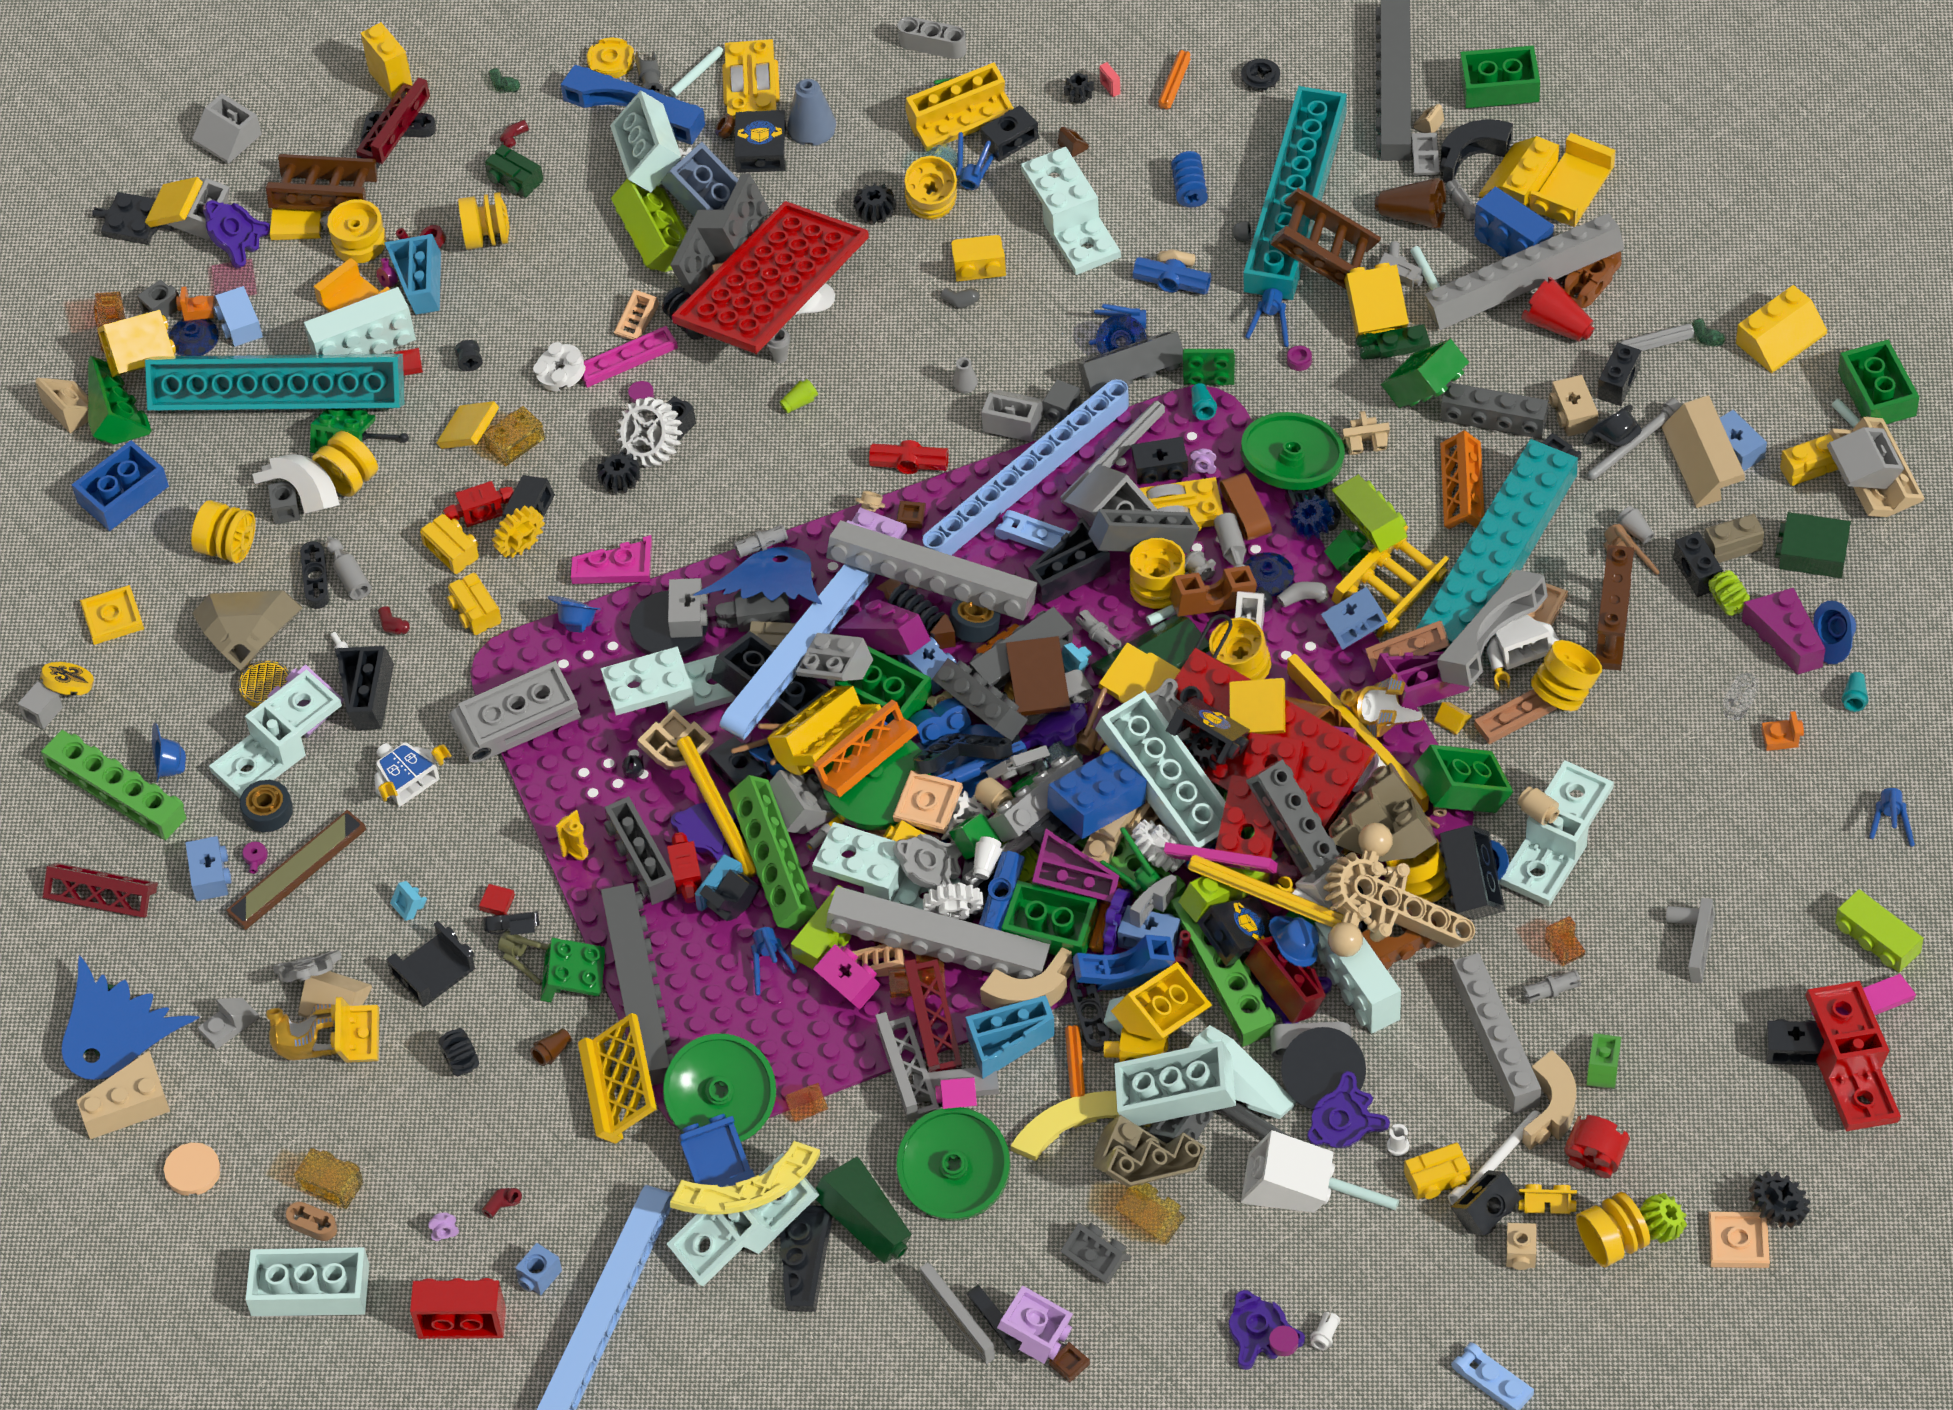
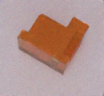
M1571 916L1546 927L1545 943L1562 966L1585 955V949L1575 937L1576 923Z
M819 1083L784 1096L794 1122L828 1110Z

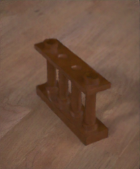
M279 154L278 160L282 179L280 182L267 183L268 208L332 211L340 203L349 200L362 199L367 201L365 187L363 186L365 182H377L378 180L376 159ZM292 178H306L304 184L291 183ZM317 179L330 180L329 185H315ZM341 180L354 181L353 187L339 186Z
M1297 188L1284 201L1286 205L1293 208L1289 225L1273 236L1270 245L1346 289L1344 279L1347 273H1350L1351 269L1361 266L1364 253L1379 243L1381 237L1311 196L1309 193ZM1302 215L1314 221L1309 239L1297 232ZM1323 227L1335 233L1330 251L1318 245ZM1344 239L1356 246L1351 264L1339 257Z
M1607 546L1596 658L1601 663L1602 669L1621 671L1634 547Z

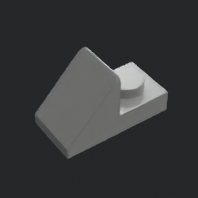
M243 998L217 999L219 1012L198 1027L199 1033L215 1050L260 1018L259 1014Z

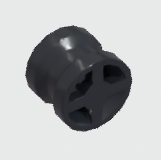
M464 340L455 346V355L458 358L457 363L461 370L474 371L482 365V356L479 353L480 348L476 341Z

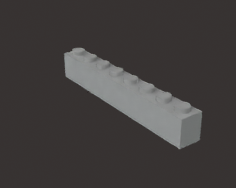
M1607 213L1441 287H1437L1424 294L1430 317L1439 330H1442L1540 287L1545 280L1548 282V277L1556 280L1624 250L1620 228L1612 216Z
M841 520L829 536L826 558L967 603L973 602V605L986 607L989 610L1020 620L1026 618L1034 604L1037 582Z
M836 886L826 921V928L832 929L837 933L851 934L863 940L884 943L892 948H903L918 955H928L938 958L943 962L957 963L973 970L979 969L992 973L994 969H997L1017 979H1029L1043 973L1050 944L838 886Z

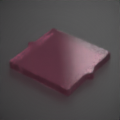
M246 259V264L241 268L233 267L231 261L211 266L215 295L244 286L248 296L257 294L252 259Z

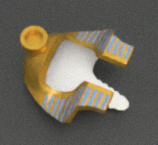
M1395 673L1390 678L1373 686H1367L1357 692L1352 689H1345L1340 695L1341 702L1351 708L1354 716L1376 738L1383 736L1395 725L1420 722L1424 719L1423 714L1419 711L1416 712V710L1399 705L1398 695L1403 694L1405 682L1398 681V675Z
M316 1004L311 1014L297 1023L290 1021L286 1013L283 1014V1010L280 1008L267 1010L266 1016L267 1019H270L269 1040L273 1050L288 1060L336 1055L335 1048L332 1049L331 1044L315 1043L318 1030L333 1027L331 1017L317 1018V1015L331 1014L332 1004Z

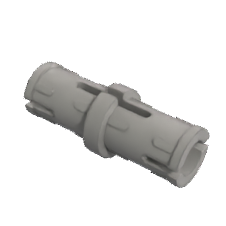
M780 524L763 532H754L753 536L733 544L738 557L742 558L759 550L765 551L769 546L786 541L788 536L783 524Z
M1083 610L1079 613L1084 618L1083 620L1079 616L1076 617V623L1088 632L1089 638L1094 642H1098L1108 654L1117 650L1112 645L1118 648L1121 647L1120 640L1116 639L1108 631V626L1103 622H1099L1088 610Z
M1575 969L1559 976H1547L1543 981L1524 986V997L1528 1004L1552 996V998L1557 997L1561 992L1580 987V976Z

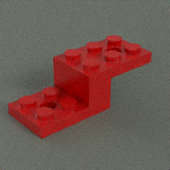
M1250 733L1241 776L1231 775L1215 850L1271 858L1277 832L1246 780L1265 769V762L1269 758L1274 757L1278 761L1284 760L1285 764L1292 769L1293 777L1297 781L1305 743L1299 739ZM1250 826L1255 829V833L1250 839L1241 838V832L1244 828Z
M1860 981L1808 989L1805 997L1825 1042L1816 1061L1845 1130L1852 1131L1898 1123L1901 1115L1881 1070L1890 1050ZM1841 1007L1848 1011L1849 1015L1839 1014L1836 1008ZM1863 1096L1870 1101V1104L1859 1102L1857 1097Z

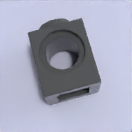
M161 279L137 295L141 311L144 314L160 310L161 314L168 318L178 311L176 297L179 294L172 285L168 286Z
M1057 379L1043 400L1044 417L1052 422L1060 423L1081 404L1080 388Z
M289 481L268 485L275 524L301 520L296 488Z

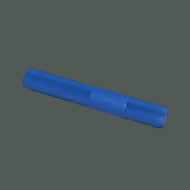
M1022 741L1012 744V756L1027 752L1026 746ZM1010 757L1005 759L978 758L936 777L963 783L987 773V770L1010 759Z

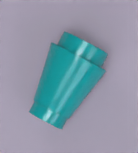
M1195 384L1191 388L1192 413L1199 420H1209L1215 416L1217 404L1204 384Z
M1853 672L1849 675L1841 698L1844 707L1849 711H1861L1869 702L1865 676L1860 672Z

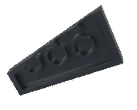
M809 1205L779 1234L782 1249L780 1250L781 1261L784 1271L785 1306L788 1311L816 1312L833 1218L823 1206Z

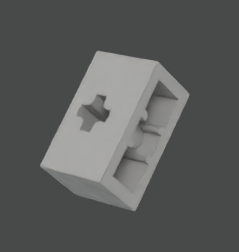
M701 578L669 579L668 624L671 638L702 636L703 626H707V610H703V604H708V593L693 596V594L702 590Z

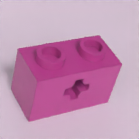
M834 944L813 970L860 1010L881 986L874 978L877 973L866 963L862 967L855 961L859 957L849 948L845 947L842 951ZM849 972H851L852 974H851V976L848 978L846 975H847Z
M975 1077L941 1079V1085L935 1086L937 1103H942L943 1109L977 1106Z

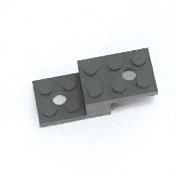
M750 173L741 174L724 210L697 211L671 263V267L685 292L692 295L710 277L713 271L712 265L716 264V262H725L760 227L769 207Z

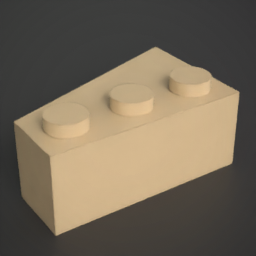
M147 1051L76 1100L90 1139L170 1112L150 1051Z

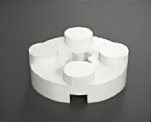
M555 342L540 356L533 370L545 389L560 391L559 387L567 385L569 388L581 379L585 372L584 357L577 347ZM560 365H564L563 369H557V367H559Z

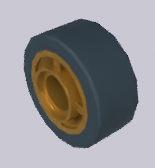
M956 600L950 609L949 619L956 637L963 641L980 643L996 636L1001 614L986 607L973 605V602L967 603Z
M270 779L259 780L250 784L240 797V810L246 825L255 831L264 833L278 830L289 822L293 814L290 794L287 788L278 781Z

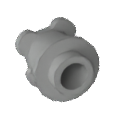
M1191 551L1185 556V572L1190 574L1199 572L1202 581L1214 576L1216 562L1213 559L1207 561L1202 551Z

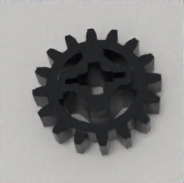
M1766 1171L1763 1176L1760 1174L1757 1176L1748 1190L1751 1193L1748 1199L1755 1202L1752 1209L1760 1210V1218L1766 1217L1769 1219L1770 1225L1777 1222L1781 1229L1786 1224L1790 1229H1793L1795 1225L1799 1226L1810 1211L1807 1207L1810 1204V1200L1803 1198L1806 1191L1799 1190L1797 1188L1799 1183H1792L1788 1175L1785 1178H1781L1779 1172H1775L1772 1176Z

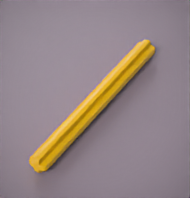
M689 736L680 738L677 741V746L732 854L742 864L744 874L749 878L755 876L757 870L748 848L694 743Z
M1193 855L1188 864V869L1329 927L1342 923L1344 915L1337 911H1332L1327 907L1198 855Z

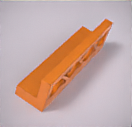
M1463 430L1440 443L1444 526L1448 529L1464 521L1477 528L1485 515L1481 441ZM1457 445L1456 450L1454 451L1452 456H1450L1449 448ZM1457 463L1458 468L1453 477H1451V471ZM1459 484V489L1452 498V492L1456 485ZM1460 505V513L1453 517L1455 509Z
M891 700L816 761L813 767L822 787L840 798L919 732L914 723L903 718L898 703ZM892 712L895 719L889 724L884 725L886 716ZM870 729H874L872 738L867 742L864 741L866 733ZM854 745L852 754L844 758L846 749ZM831 761H834L832 770L826 775L823 768Z

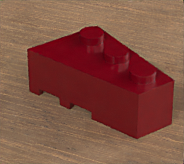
M1273 936L1257 940L1246 958L1245 964L1292 1024L1313 1017L1326 996L1315 969L1310 968V966H1295L1288 962L1281 955Z

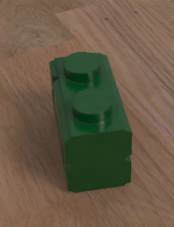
M501 145L495 151V154H492L485 160L487 178L494 184H502L513 195L519 194L527 198L533 192V189H536L543 182V173L540 165L505 145Z

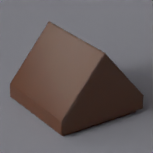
M1066 127L1059 129L1057 144L1061 148L1066 147L1072 157L1089 148V144L1076 131Z
M944 614L930 632L931 637L935 639L940 649L956 647L955 631L948 615Z

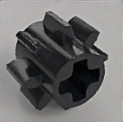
M1075 73L1070 79L1066 78L1064 96L1070 95V102L1082 104L1088 98L1092 99L1094 81H1088L1087 74Z

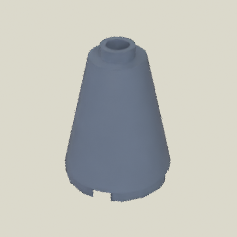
M804 79L797 83L787 123L788 133L792 140L801 145L813 143V146L825 143L833 137L836 128L834 114L819 83L813 79Z

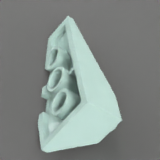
M1209 1025L1193 1039L1189 1048L1218 1041L1224 1042L1233 1059L1235 1099L1246 1103L1248 1109L1281 1119L1295 1106L1296 1102L1229 1036Z

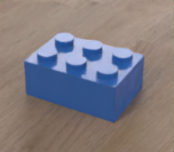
M1496 186L1476 203L1474 237L1479 242L1494 249L1502 257H1509L1553 237L1554 225Z
M132 440L71 484L77 503L109 531L169 487L164 468Z
M1111 749L1048 784L1047 808L1083 839L1144 805L1146 801L1147 780Z

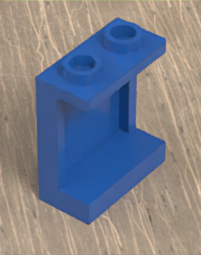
M725 1114L710 1118V1124L699 1127L698 1123L682 1129L683 1134L679 1135L678 1140L694 1183L725 1187L726 1185L733 1186L737 1182L755 1177L753 1169H750L736 1131L733 1116L726 1118Z

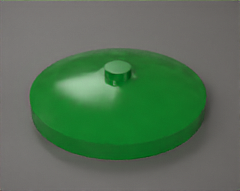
M1279 412L1262 416L1246 428L1242 436L1240 454L1246 468L1263 482L1283 489L1308 490L1329 483L1339 474L1343 466L1345 448L1338 433L1325 422L1301 413Z
M873 731L866 733L864 741L867 742L872 738ZM909 740L840 798L823 788L828 806L838 818L856 828L885 830L890 825L894 827L899 822L893 820V814L910 771H915L913 757L922 750L913 741ZM854 745L846 749L844 758L852 754ZM831 761L824 767L826 775L832 770L834 761Z
M730 1034L705 1035L686 1044L670 1062L663 1082L664 1104L670 1119L679 1131L683 1133V1128L698 1123L699 1127L710 1124V1118L725 1114L726 1118L733 1116L740 1142L749 1139L763 1127L773 1110L776 1098L775 1076L764 1054L749 1041Z
M942 1108L924 1115L908 1129L898 1149L897 1174L904 1193L920 1211L940 1220H966L985 1212L1000 1198L1010 1175V1153L1001 1131L986 1116L968 1108Z

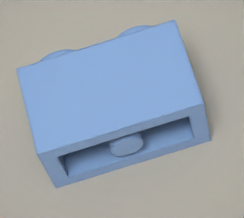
M244 286L215 295L218 304L214 307L218 321H224V324H221L226 339L231 338L234 347L263 337L258 318Z

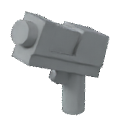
M1396 241L1391 242L1389 254L1384 252L1381 261L1377 264L1389 263L1390 266L1397 265L1401 282L1406 283V286L1413 288L1415 285L1420 286L1423 281L1422 268L1406 262L1405 257L1399 256L1400 244Z

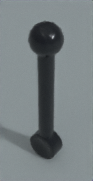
M365 431L362 434V441L371 438L400 440L405 443L409 440L407 433L391 435L373 434Z

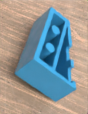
M428 234L384 242L415 314L440 311L441 251L433 235Z
M1046 995L966 1017V1035L982 1079L996 1070H1000L1054 1036V1016Z

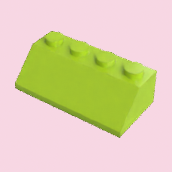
M627 178L611 197L616 207L615 210L624 222L626 231L632 237L635 248L640 252L644 265L651 270L656 269L663 272L673 270L671 263L687 230L664 188L656 186L650 193Z

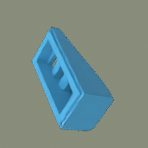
M725 854L722 855L695 892L698 910L703 911L708 907L706 906L707 899L699 894L705 885L719 887L730 869L743 872L742 864L739 861Z

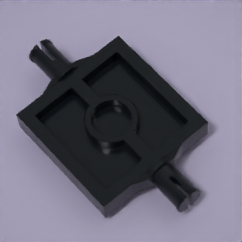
M117 192L109 209L94 207L92 211L93 217L105 219L101 229L103 237L149 245L152 236L158 229L169 231L174 229V227L167 224L149 227L145 223L156 200L155 198Z

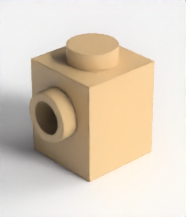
M1507 1223L1506 1267H1513L1518 1270L1535 1268L1537 1224Z

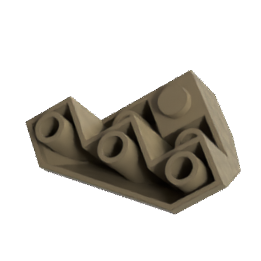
M284 590L210 593L192 614L204 635L241 671L247 668L275 635L285 628L303 607Z
M1392 763L1387 766H1380L1373 771L1371 777L1367 779L1328 829L1330 837L1336 845L1363 854L1358 845V835L1362 828L1370 823L1384 824L1390 829L1393 836V845L1387 854L1378 858L1380 862L1415 858L1437 843L1434 830L1425 813Z
M1119 1115L1104 1127L1095 1148L1093 1167L1119 1183L1131 1187L1196 1171L1206 1147L1185 1133H1181L1166 1144L1122 1115Z

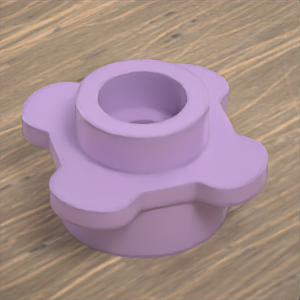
M1199 449L1191 453V459H1193L1191 470L1193 472H1207L1209 474L1216 472V466L1214 465L1216 455L1212 451Z
M448 1213L436 1214L428 1223L429 1228L432 1229L431 1238L439 1241L456 1236L459 1233L458 1227L455 1226L456 1217Z

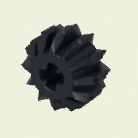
M875 182L873 186L865 184L863 189H857L853 200L858 218H862L865 223L872 220L874 225L878 220L885 223L886 217H892L893 210L896 207V200L894 199L892 189H887L885 184L877 186Z
M621 450L618 455H614L611 452L609 458L602 457L601 463L597 464L598 482L606 492L613 490L616 495L619 491L623 490L627 494L628 488L635 489L636 482L640 481V466L637 460H633L631 453L624 455Z
M1200 727V732L1197 734L1195 731H1190L1193 739L1185 740V745L1188 747L1189 752L1203 771L1208 766L1216 771V761L1226 743ZM1208 745L1211 749L1207 750L1204 747Z
M462 1028L452 1029L439 1038V1048L453 1075L457 1077L463 1074L466 1075L479 1067V1060L467 1033Z

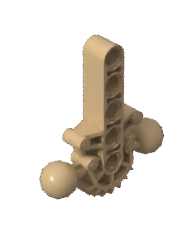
M1370 823L1364 826L1358 835V845L1363 852L1361 859L1355 853H1349L1346 857H1340L1336 863L1330 866V873L1326 874L1324 878L1328 883L1324 885L1323 889L1329 892L1325 900L1332 901L1333 904L1330 910H1337L1344 915L1342 923H1337L1333 926L1328 934V945L1337 956H1354L1363 945V935L1358 928L1360 921H1364L1368 925L1370 938L1374 942H1379L1391 935L1394 923L1451 948L1463 945L1475 935L1474 924L1468 918L1405 891L1407 875L1410 873L1407 864L1401 863L1396 867L1386 866L1384 868L1382 863L1378 862V858L1387 854L1393 845V836L1390 829L1384 824ZM1381 875H1384V877H1386L1384 881L1378 878ZM1357 885L1361 886L1363 894L1359 892ZM1382 896L1387 899L1388 905L1383 902ZM1406 907L1411 909L1412 916L1407 912ZM1431 917L1436 921L1437 927L1431 922ZM1455 928L1460 931L1461 937L1456 934Z

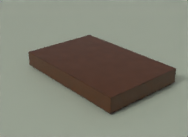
M1059 636L1006 642L1014 702L1020 706L1017 711L1023 716L1069 711L1070 701Z

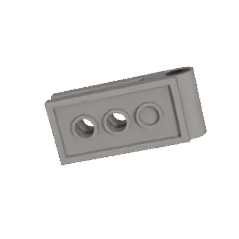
M556 661L458 703L459 706L453 709L448 716L469 761L473 763L484 761L581 718L577 701Z

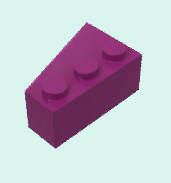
M1794 587L1744 602L1742 622L1747 626L1750 625L1759 634L1758 637L1763 642L1767 641L1776 650L1775 653L1797 675L1823 667L1825 647Z
M879 599L869 602L865 609L837 628L840 635L864 638L867 646L875 650H884L886 655H911L931 641L919 614Z
M1445 651L1429 652L1428 655L1413 656V652H1406L1404 656H1389L1388 653L1379 654L1374 671L1378 681L1382 682L1395 673L1398 675V681L1405 682L1403 694L1398 695L1401 707L1413 709L1469 690L1467 686L1442 681L1438 668V659Z
M1045 829L1031 884L1094 898L1099 903L1111 905L1119 875L1082 853L1070 843L1065 842L1053 834V832Z

